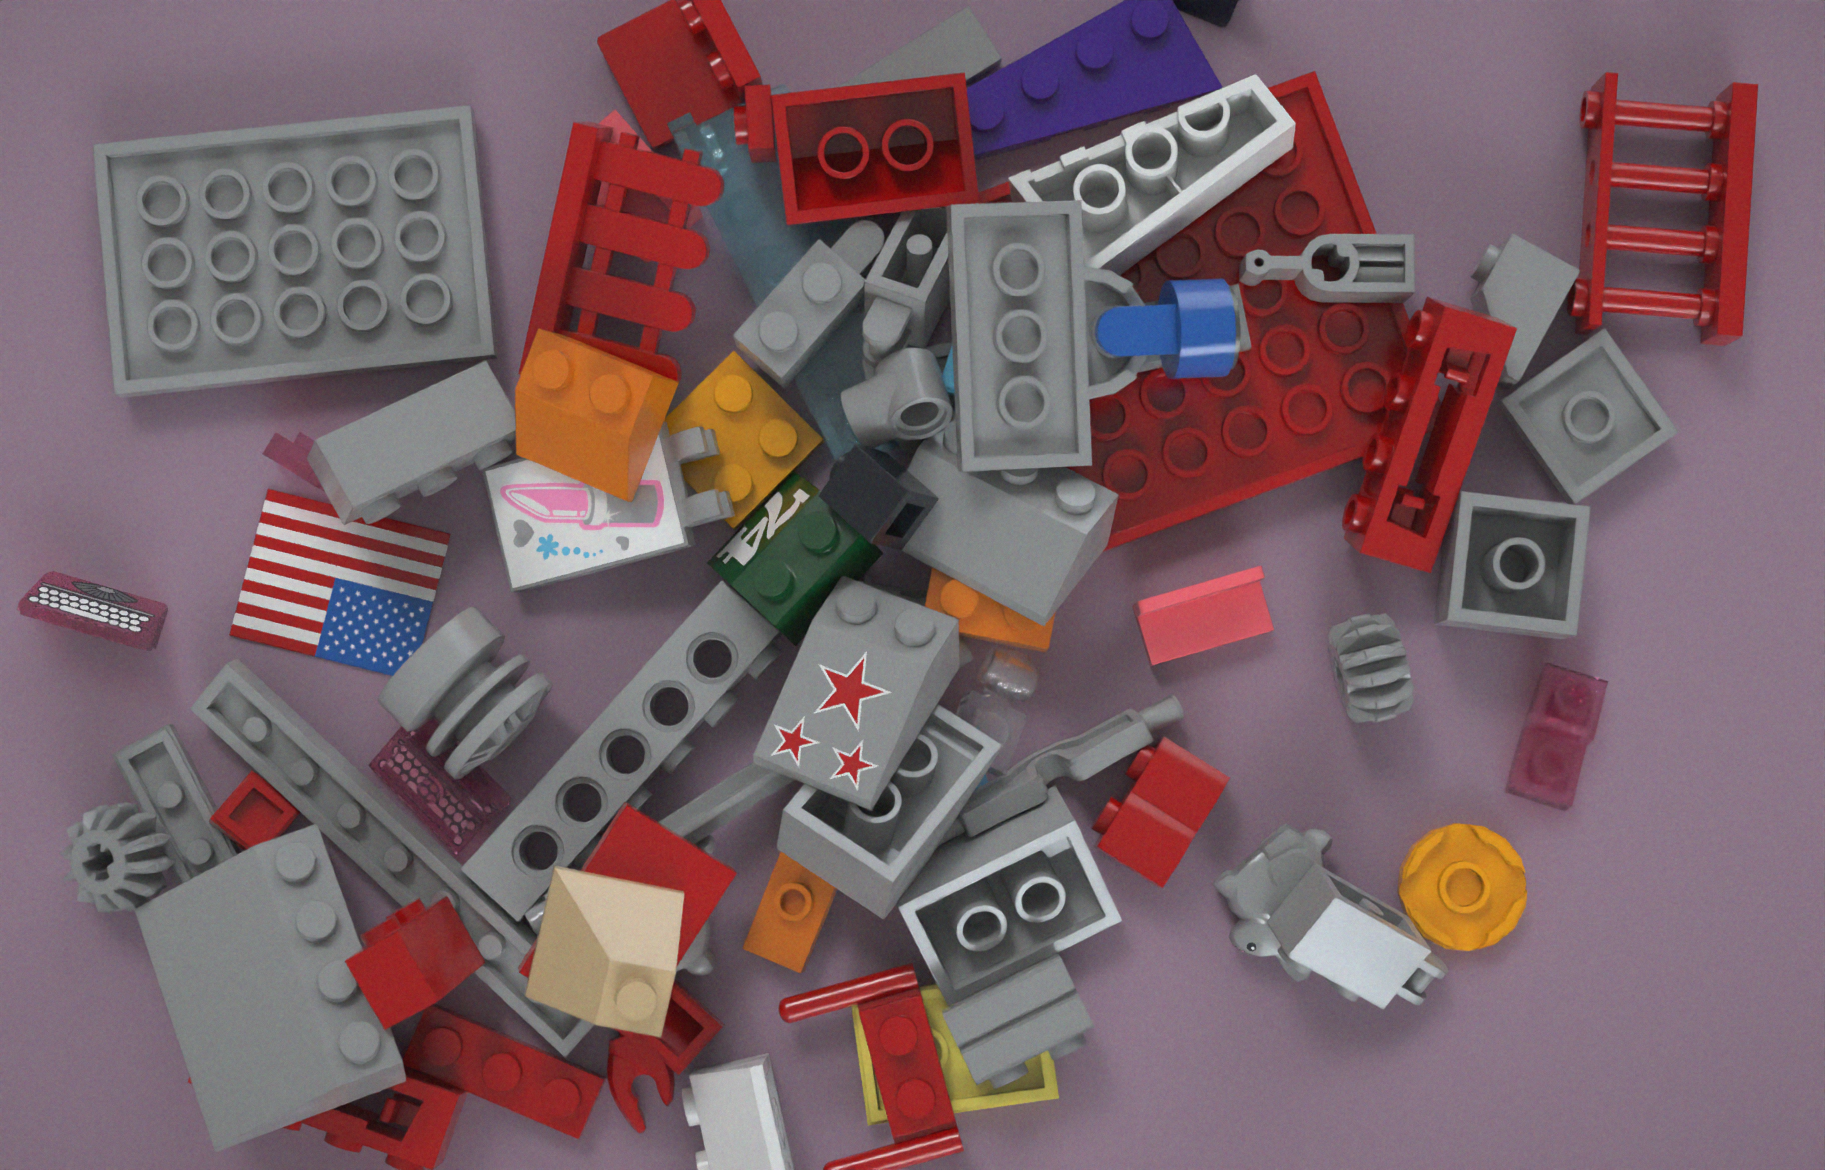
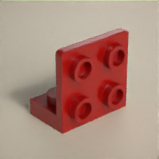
M669 0L610 30L597 39V44L653 149H659L733 111L734 106L745 105V86L763 85L761 75L721 0Z

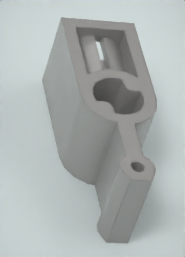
M1326 234L1318 236L1309 242L1300 256H1270L1266 251L1257 249L1247 253L1239 265V281L1249 286H1255L1262 280H1294L1301 294L1310 300L1318 302L1405 303L1415 293V234ZM1319 255L1328 256L1329 266L1340 268V279L1333 282L1324 281L1323 271L1312 269V258Z

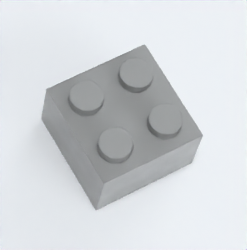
M1459 492L1443 537L1434 624L1560 640L1577 636L1591 507L1473 492Z

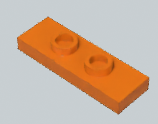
M780 852L742 949L798 973L805 972L837 888Z

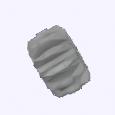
M1368 613L1346 619V622L1332 626L1328 636L1330 644L1328 650L1332 661L1331 668L1334 672L1336 688L1341 696L1342 706L1346 708L1347 715L1355 723L1366 721L1374 723L1395 718V715L1409 711L1414 700L1412 695L1414 687L1410 676L1411 668L1407 661L1406 648L1403 647L1400 631L1395 627L1394 621L1386 613L1371 616Z
M127 802L114 804L111 807L102 805L89 809V812L83 813L82 821L75 822L73 826L66 829L73 844L66 846L59 854L71 862L72 870L62 880L79 883L77 901L94 902L98 912L113 913L123 909L131 911L151 901V895L159 894L162 889L168 887L161 871L168 870L176 862L163 854L162 846L171 838V835L164 833L156 834L155 827L158 814L139 813L137 804Z

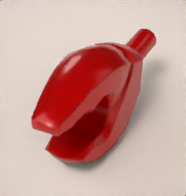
M619 1033L618 1036L609 1040V1053L606 1065L607 1081L612 1097L621 1114L629 1125L640 1134L646 1130L647 1126L639 1105L640 1096L633 1087L634 1079L639 1075L652 1077L656 1082V1087L663 1103L669 1106L674 1098L675 1074L637 1036L633 1034L631 1039Z

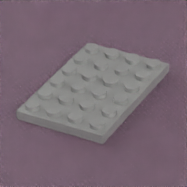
M471 105L92 144L115 395L123 398L498 358L475 114Z

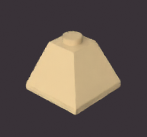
M554 866L525 990V997L594 1025L661 1037L676 974L684 892Z

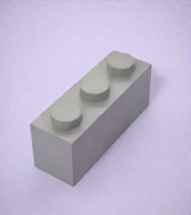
M485 360L316 439L307 456V460L343 525L360 517H363L366 524H370L396 511L401 506L398 499L412 492L420 490L423 497L432 495L457 480L454 472L473 463H476L479 470L486 469L508 457L513 452L510 445L516 439L515 411Z

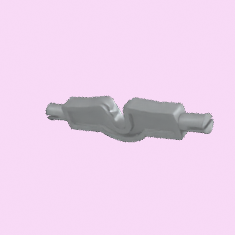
M1171 693L1168 697L1139 712L1130 708L1078 736L1058 741L1027 756L1011 767L1004 775L974 790L938 846L964 832L969 837L975 836L1016 814L1042 803L1048 797L1046 784L1057 777L1067 776L1077 781L1088 779L1123 757L1152 743L1153 737L1151 734L1179 719L1185 718L1179 701Z

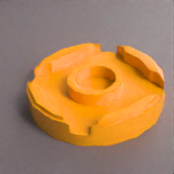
M1452 823L1428 831L1411 845L1399 868L1397 893L1403 913L1409 916L1422 937L1445 949L1471 951L1495 945L1515 928L1526 908L1527 890L1524 875L1526 872L1521 857L1504 837L1484 826Z

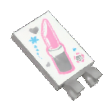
M663 422L632 502L622 500L526 458L482 469L510 591L520 593L693 547L696 544L692 527L734 517L735 513L729 491L719 492L717 489H713L688 497L681 468L683 463L720 455L715 430H704L703 427L698 426L670 436L667 422Z

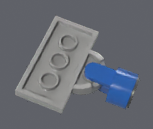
M1081 200L946 206L958 471L1092 465L1089 399L1117 393L1134 381L1147 355H1160L1163 370L1169 379L1225 377L1235 367L1240 349V314L1235 292L1224 279L1165 281L1160 291L1158 305L1145 306L1133 289V283L1110 270L1084 267Z

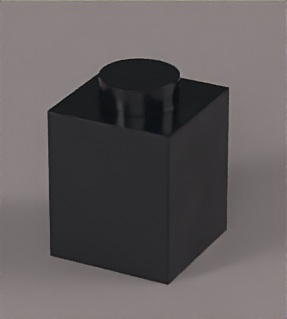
M856 443L849 452L842 455L835 462L830 471V480L818 495L869 543L902 550L939 500L935 494L887 452Z

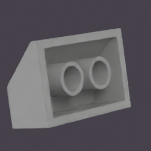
M953 410L951 421L943 430L927 437L921 443L907 469L935 494L939 500L901 551L1042 626L1046 625L1108 545L1119 496L1117 493L1066 467L958 471L955 410Z
M1056 785L1048 789V797L1042 803L1016 814L975 836L969 837L964 832L938 846L919 876L896 903L948 1006L1122 921L1080 829Z

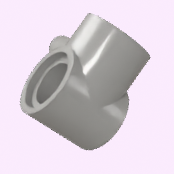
M906 348L889 354L877 365L874 377L841 392V402L848 422L863 446L876 448L894 439L902 450L912 458L921 443L927 437L943 430L953 416L952 406L937 358L932 352L923 348Z

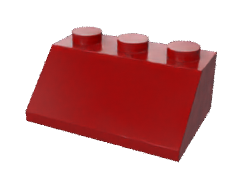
M965 72L771 95L787 225L979 203Z

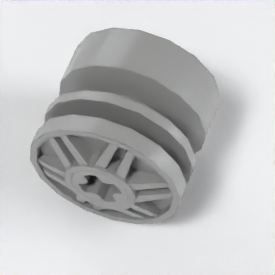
M477 607L467 608L436 631L397 670L378 697V703L407 732L418 729L433 718L440 722L426 746V751L432 757L440 755L456 742H460L444 766V769L455 780L462 778L481 763L491 761L505 750L530 724L539 705L553 686V683L541 672L536 673L517 688L515 687V684L520 680L530 664V660L524 654L509 659L498 668L491 663L503 645L505 635Z

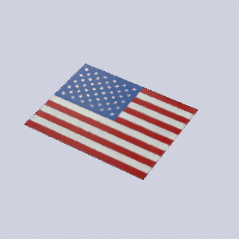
M268 489L229 635L393 676L423 644L451 534L385 517L370 524H366L363 517H360L343 525L332 504Z

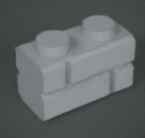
M1058 953L942 1010L946 1024L976 1085L989 1079L994 1089L1007 1085L1027 1074L1029 1071L1024 1062L1047 1050L1051 1059L1055 1060L1087 1044L1083 1033L1094 1028L1090 1016Z

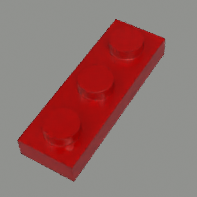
M435 1003L424 1009L402 1060L403 1064L578 1140L584 1132L607 1078Z

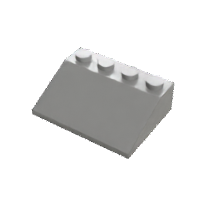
M317 824L254 845L134 909L215 1152L406 1082L403 1062L391 1028L384 1030L345 963L346 959L362 949Z

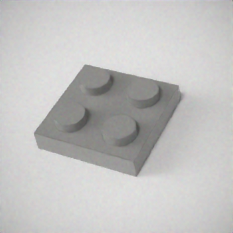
M1605 328L1496 403L1567 504L1573 505L1679 432Z

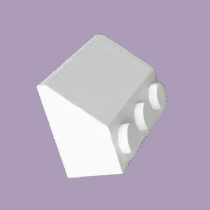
M769 1053L695 1069L690 1074L691 1086L682 1088V1099L689 1126L700 1125L705 1150L695 1153L698 1170H795Z

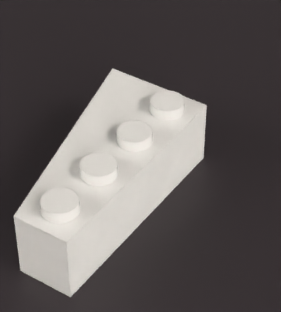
M1255 74L1178 107L1177 112L1148 124L1142 121L1121 130V135L1088 149H1085L1083 146L1061 155L1060 161L1033 172L1028 169L1009 177L1012 201L1017 203L1081 200L1084 267L1110 270L1117 275H1121L1293 148L1296 123Z

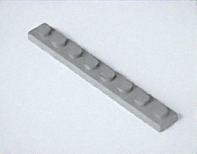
M238 658L226 663L191 706L190 710L314 825L317 824L319 829L400 905L404 906L420 897L424 906L428 907L448 896L486 962L474 973L564 1057L569 1054L591 1030L594 1024L525 997L528 978L519 973L518 966L538 936L522 921L515 920L461 870L462 865Z

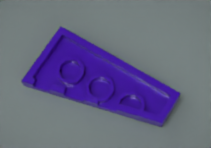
M1124 0L967 88L974 158L976 161L1046 142L1051 137L1080 129L1086 131L1108 125L1110 121L1135 114L1144 113L1145 115L1169 108L1172 104L1200 98L1223 87L1173 0Z

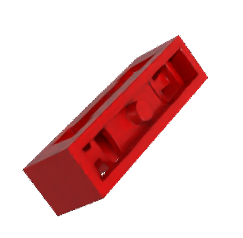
M1426 297L1423 309L1417 310L1413 314L1405 335V345L1409 350L1402 370L1392 375L1385 391L1384 407L1388 410L1380 433H1374L1370 437L1365 448L1363 468L1367 471L1359 494L1354 493L1349 498L1342 517V528L1346 531L1343 539L1359 553L1431 573L1516 334V327L1499 318L1431 297ZM1439 372L1444 374V378L1456 381L1458 384H1448L1415 478V482L1422 484L1418 497H1415L1413 490L1400 487L1399 485L1406 487L1441 389V386L1435 383Z
M404 1066L406 1082L392 1086L389 1089L422 1100L421 1104L406 1100L405 1096L394 1093L393 1098H386L381 1115L347 1103L282 1128L300 1131L302 1124L325 1131L324 1141L337 1148L360 1153L364 1145L386 1153L385 1163L396 1169L423 1170L426 1167L433 1170L444 1161L468 1092L418 1070ZM189 1077L188 1083L192 1084L191 1078ZM379 1118L380 1121L388 1124L397 1123L399 1125L407 1127L408 1130L407 1132H405L397 1128L377 1122V1120Z

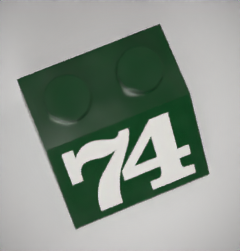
M793 471L714 554L707 564L794 646H797L806 636L812 620L840 578L845 576L858 581L884 553L876 544L869 543L818 496L821 490Z

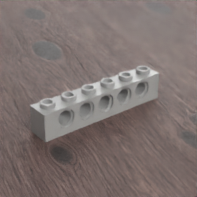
M721 580L465 863L461 870L515 920L527 919L524 914L546 900L544 895L548 893L553 867L559 866L572 869L576 864L582 869L602 838V834L607 830L624 802L638 810L644 807L653 795L645 788L661 769L671 775L679 768L696 748L688 739L704 721L715 727L739 700L731 691L748 673L757 680L772 665L782 652L774 645L782 634ZM721 642L730 649L732 655L731 665L727 672L719 677H706L698 668V653L708 643ZM669 689H678L684 693L688 700V712L680 723L666 726L655 715V701L662 692ZM627 736L637 738L645 750V759L642 766L630 774L619 771L612 761L614 745L617 741ZM582 784L593 786L601 797L599 813L595 818L587 822L577 819L569 808V797L572 791ZM538 832L549 834L555 840L558 847L557 858L547 869L533 866L526 855L528 840Z

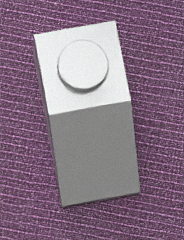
M1513 233L1499 248L1489 244L1470 276L1479 282L1470 299L1473 310L1499 318L1517 328L1497 384L1506 390L1518 383L1580 272L1579 269Z

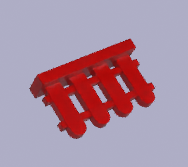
M590 121L573 122L518 374L521 375L538 329L570 337L680 382L682 376L680 364L674 357L658 352L663 330L677 332L686 329L693 323L696 315V308L692 299L684 293L672 290L677 267L682 269L697 268L707 261L710 254V244L706 236L697 230L686 228L691 204L708 206L718 202L725 189L723 177L717 170L700 165L703 152L685 148L682 160L637 149L640 139L638 135L621 132L618 144L611 142L614 127ZM602 181L610 183L605 207L597 205ZM628 188L673 199L668 223L624 212ZM588 244L596 246L591 269L583 267ZM614 251L659 262L654 285L609 274ZM574 307L582 308L577 331L569 329ZM600 314L643 324L644 329L640 347L596 336Z

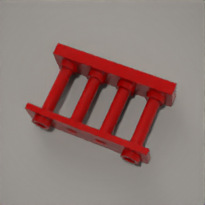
M1605 72L1591 87V91H1584L1579 113L1580 128L1588 129L1579 262L1580 272L1579 277L1575 279L1567 295V313L1569 316H1576L1575 334L1588 335L1602 325V313L1609 312L1693 319L1695 326H1701L1700 344L1726 346L1743 336L1758 84L1733 82L1716 96V101H1710L1708 107L1618 100V73ZM1615 125L1705 132L1707 139H1713L1712 163H1707L1704 169L1612 162ZM1611 187L1701 194L1703 201H1709L1708 225H1703L1700 231L1608 224ZM1607 250L1695 256L1698 263L1705 264L1704 288H1698L1696 294L1604 287Z

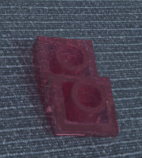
M1549 662L1543 665L1516 746L1505 793L1566 811L1573 805L1586 747L1595 738L1608 681Z

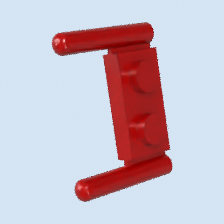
M913 963L793 995L780 1001L778 1012L781 1019L786 1023L801 1021L857 1005L894 1139V1144L829 1161L824 1165L823 1170H899L964 1151Z

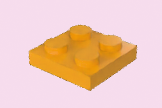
M735 351L725 358L664 419V422H667L670 436L698 426L703 427L704 430H715L720 455L683 463L681 468L684 481L697 494L717 489L719 492L729 491L735 516L723 520L734 531L793 471L795 472L824 443L823 438Z

